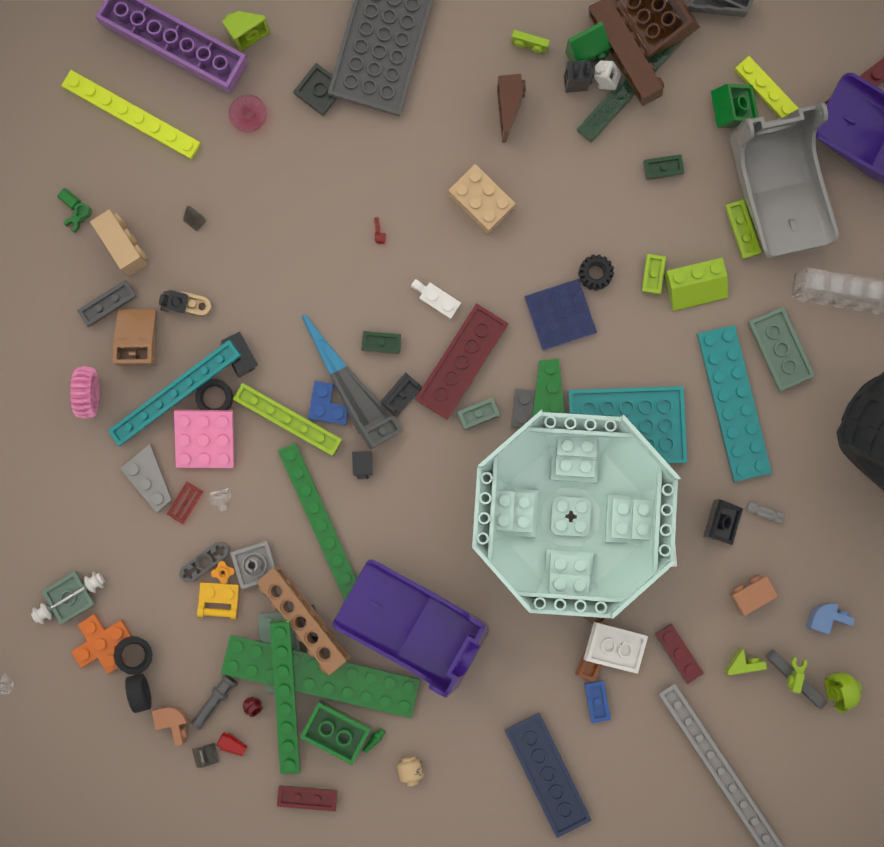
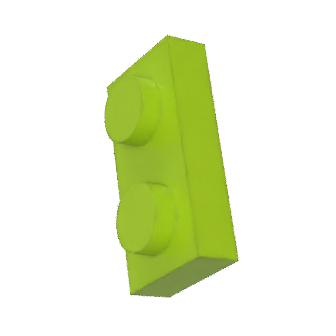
M513 30L511 43L518 48L526 47L538 54L547 53L550 42L548 39L518 30Z
M646 255L641 292L661 294L666 256Z

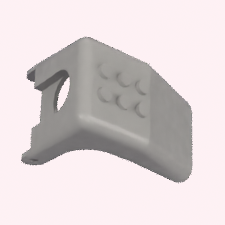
M824 102L797 109L791 114L773 121L765 122L764 117L745 119L730 135V144L742 193L762 248L768 258L828 246L838 240L839 232L816 152V132L828 120V110Z

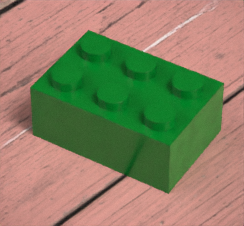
M319 700L300 738L353 765L371 730V726Z

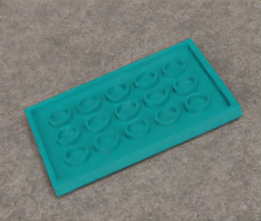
M684 386L568 390L569 414L621 417L624 414L668 464L687 463Z

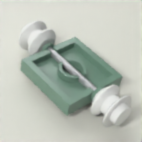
M74 571L41 591L49 605L40 603L39 609L33 607V613H31L33 620L43 625L45 618L52 619L53 612L60 625L66 623L96 605L89 591L96 593L98 586L103 589L104 578L100 573L96 574L93 571L92 577L85 576L83 583L78 572Z

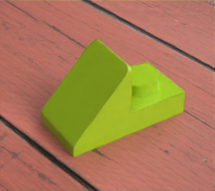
M739 648L724 669V673L734 675L765 670L767 665L766 661L760 660L759 657L748 658V662H746L744 649Z

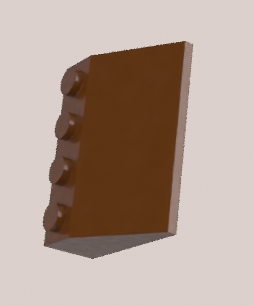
M611 0L616 2L620 16L625 17L630 32H634L637 43L644 49L647 58L686 39L700 28V25L683 0Z

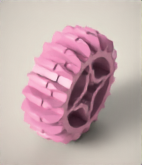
M77 367L72 374L70 401L73 408L72 411L78 418H93L98 411L100 384L98 373L93 367Z

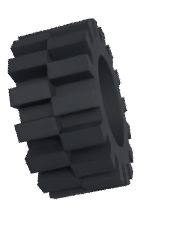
M600 254L588 256L579 268L578 276H580V282H583V286H587L589 290L594 289V291H598V289H604L609 285L614 276V267L611 266L612 262L608 261L605 256L601 257ZM592 266L601 267L603 277L600 279L591 278L589 269Z

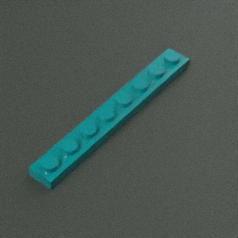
M228 340L108 430L109 434L118 446H122L242 355L233 342Z

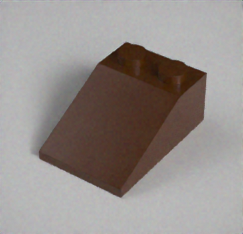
M521 74L498 76L497 96L502 143L507 141L522 98H525L526 82L522 80Z

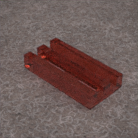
M186 481L166 515L181 524H185L204 491ZM191 488L189 494L187 495L177 514L174 515L173 512L175 511L179 502L183 498L187 489ZM196 491L197 494L194 497L188 509L186 510L182 519L179 518L182 512L184 511L185 507L187 506L188 502L190 501L191 497L193 496L194 492Z

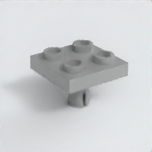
M268 541L230 552L241 589L258 585L257 581L276 567Z

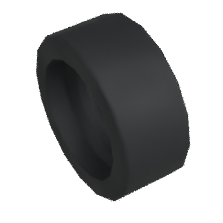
M210 379L197 389L195 401L200 410H229L233 403V393L225 382L218 379ZM217 386L224 391L226 400L221 407L212 409L205 405L203 395L208 388Z
M130 636L118 642L114 649L113 657L115 664L121 671L135 675L142 673L149 667L152 662L153 653L147 641L140 637ZM130 644L140 645L145 653L142 663L135 667L125 665L121 657L123 649Z
M141 673L126 677L125 689L131 710L134 713L151 709V692L145 675Z

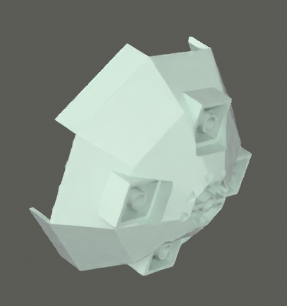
M541 409L477 466L472 548L529 613L613 619L677 562L674 561L678 480L681 478L624 414L621 417L551 413L542 412ZM569 511L576 515V519H573L572 522H569V519L565 517V515L569 514Z

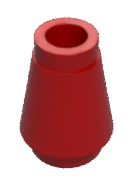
M223 732L216 745L221 751L243 756L247 745L230 732L228 734Z

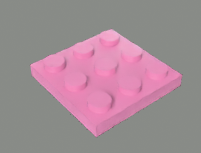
M233 410L174 411L176 468H234Z

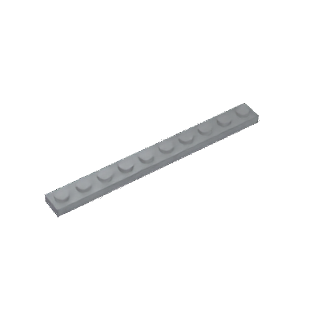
M672 683L660 691L658 695L758 846L783 847L676 684Z

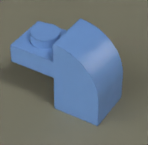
M823 603L811 611L806 627L830 634L834 621L853 626L855 619L849 617L850 613L839 610L838 604Z

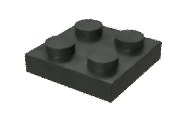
M315 63L293 91L294 95L322 116L326 114L338 99L328 96L333 75L317 63Z

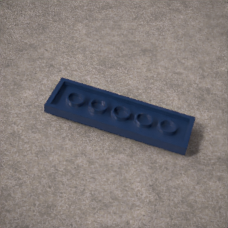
M538 712L504 729L556 838L592 821L540 713Z

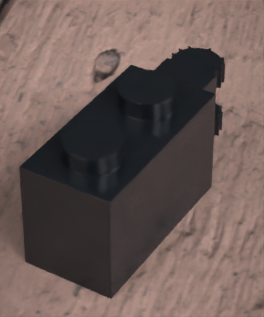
M590 60L567 62L564 71L565 93L588 91L589 85L592 84V78H594V67L591 66Z

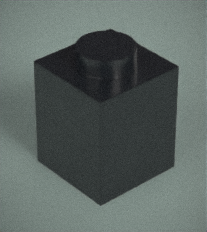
M372 451L352 452L353 476H357V479H369V475H373Z

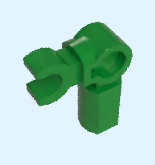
M64 188L57 195V198L71 210H75L72 214L73 216L64 221V225L67 227L70 223H74L71 231L75 233L79 230L80 223H83L85 219L92 215V209L90 206L81 203L80 199L67 188Z

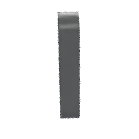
M224 542L215 543L183 566L180 570V578L184 582L195 581L217 565L219 561L228 557L230 553L229 546ZM217 546L225 547L223 556L218 554L213 558L208 553L210 551L212 554L217 552ZM204 556L210 559V565L206 568L200 565V559ZM193 563H195L196 567L199 570H201L200 573L198 572V570L194 571L192 573V578L185 577L186 569L192 570L193 568H195Z

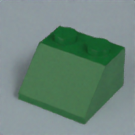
M603 22L568 39L565 53L570 62L590 60L593 63L608 57L611 47Z
M727 83L711 91L717 128L737 127L745 119L759 118L753 85Z

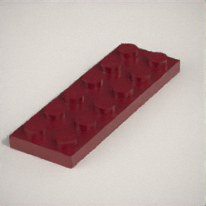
M476 303L415 400L448 420L509 323Z

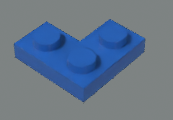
M314 381L308 419L346 425L348 411L345 405L331 403L334 384Z

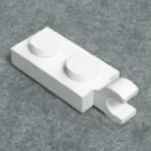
M416 279L411 284V288L421 293L419 297L421 301L450 320L461 305V302L430 282L427 287Z

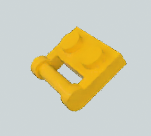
M200 582L197 617H230L231 620H236L240 585ZM206 602L231 604V610L205 608Z

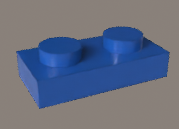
M604 681L584 683L591 723L611 720Z

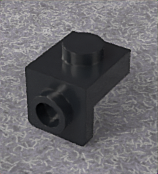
M172 290L163 292L159 298L160 310L184 313L188 295Z

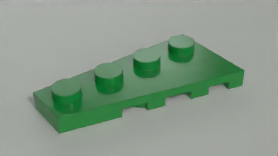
M559 359L539 361L532 417L541 409L542 412L565 413Z

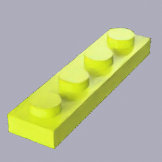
M750 56L734 69L747 85H753L754 92L779 119L799 109Z

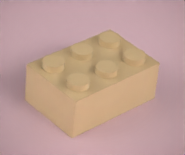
M476 164L448 190V196L488 235L515 209L516 203Z
M109 209L90 221L120 270L130 277L148 265L145 260L148 257L142 248L136 244V238L126 228L128 227L118 213L114 214Z

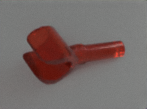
M376 217L374 218L376 229L375 242L385 244L386 233H380L379 218Z

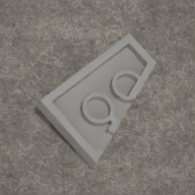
M149 444L120 469L155 512L158 513L173 500L161 473L158 460H156L153 447Z

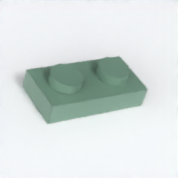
M493 397L457 411L464 430L500 416Z

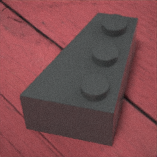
M691 0L688 9L690 12L745 17L754 0Z

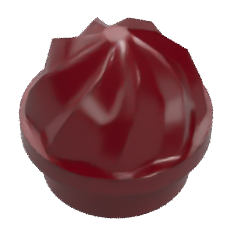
M253 696L246 698L243 703L244 713L250 717L258 715L263 709L260 699Z

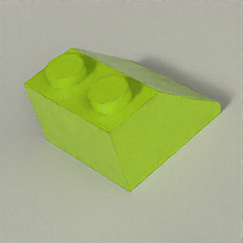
M236 11L226 15L222 21L228 37L239 52H242L270 33L264 15Z

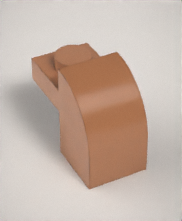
M165 706L151 711L155 730L171 727L175 746L183 745L186 742L188 733L183 724L190 720L183 709L177 706Z

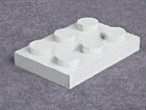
M594 622L584 660L638 674L648 636Z

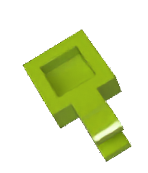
M792 657L790 663L794 671L788 676L787 686H789V691L801 694L807 660L803 659L802 664L797 666V658Z

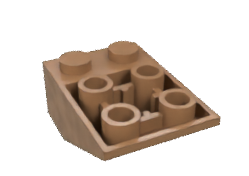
M118 309L113 340V364L116 366H156L157 309Z

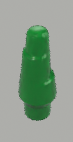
M379 728L378 731L372 734L370 740L363 748L364 753H367L382 740L386 733L384 729Z

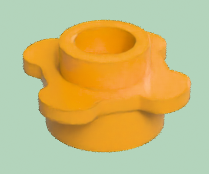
M219 561L216 569L211 571L212 577L218 578L222 584H226L230 575L234 574V568L224 561Z

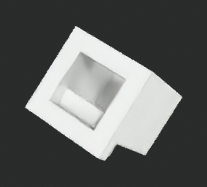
M600 60L596 64L594 78L599 84L598 88L616 90L621 72L613 61Z

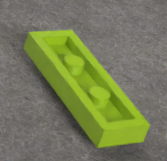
M744 199L725 205L724 208L742 260L761 254L762 252Z

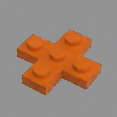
M93 614L77 624L87 642L71 651L80 668L98 658L107 674L118 668L113 657L115 647L122 639L132 635L123 620L118 621L105 630L97 615Z

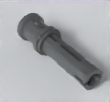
M223 674L221 682L212 689V695L191 721L195 728L201 730L218 705L226 700L232 688L238 685L237 681L231 676Z

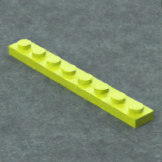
M70 70L61 85L64 89L191 160L201 146V143L72 70Z

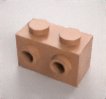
M758 574L750 578V583L743 586V584H740L732 589L733 592L729 596L740 615L745 616L778 597L767 576L760 577Z

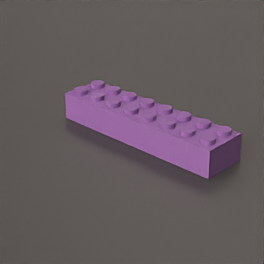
M105 0L95 16L100 25L230 95L249 64L245 54L144 0Z

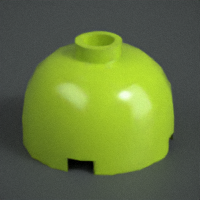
M837 672L826 676L828 679L824 680L825 691L829 701L833 700L836 704L833 706L835 710L839 713H844L855 708L861 699V683L850 674L844 672Z

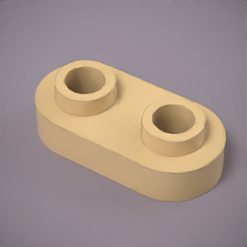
M180 292L188 295L186 313L206 316L211 312L212 304L206 297ZM201 304L206 305L204 310L199 309Z

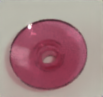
M254 95L239 96L230 105V121L240 131H255L266 120V107ZM247 113L252 114L250 118L245 117Z

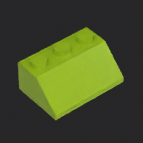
M723 257L668 270L663 275L673 311L728 298V276Z

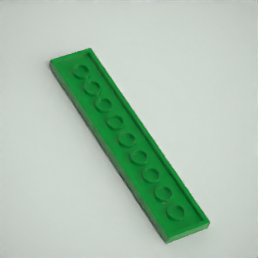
M230 635L221 674L274 686L271 644ZM292 649L295 691L408 718L412 717L420 679L346 662L336 672L328 675L320 669L319 662L311 657L309 653Z

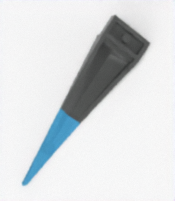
M303 315L302 319L358 434H361L369 449L401 433L403 430L393 414L356 377L308 317Z

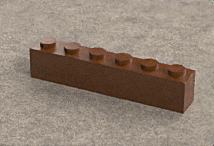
M600 0L589 6V17L594 25L603 22L611 47L610 52L639 102L644 106L663 96L664 83L660 77L657 78L655 75L653 64L651 62L648 63L646 60V53L636 43L637 38L634 32H630L627 28L628 23L624 16H620L616 2Z

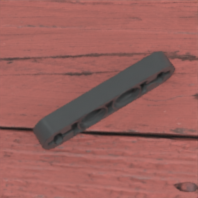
M773 649L765 656L787 679L792 674V671H794L793 667ZM804 679L801 692L821 710L828 702Z

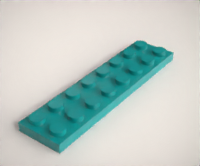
M735 325L698 333L697 338L733 482L771 474L772 471Z

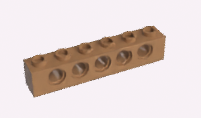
M281 566L274 567L257 581L260 592L270 599L271 606L281 613L283 620H290L291 628L295 631L296 638L305 644L307 652L319 662V667L324 673L328 675L333 674L352 658ZM277 586L282 590L281 595H278L276 592ZM289 601L294 605L293 611L288 608ZM300 617L306 620L305 626L301 625ZM312 632L317 634L318 641L312 639ZM324 648L329 649L330 657L324 654Z

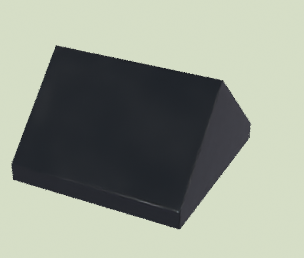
M721 499L714 500L703 537L733 545L743 508Z

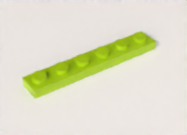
M244 383L241 384L233 398L234 401L331 456H334L342 442L341 438Z

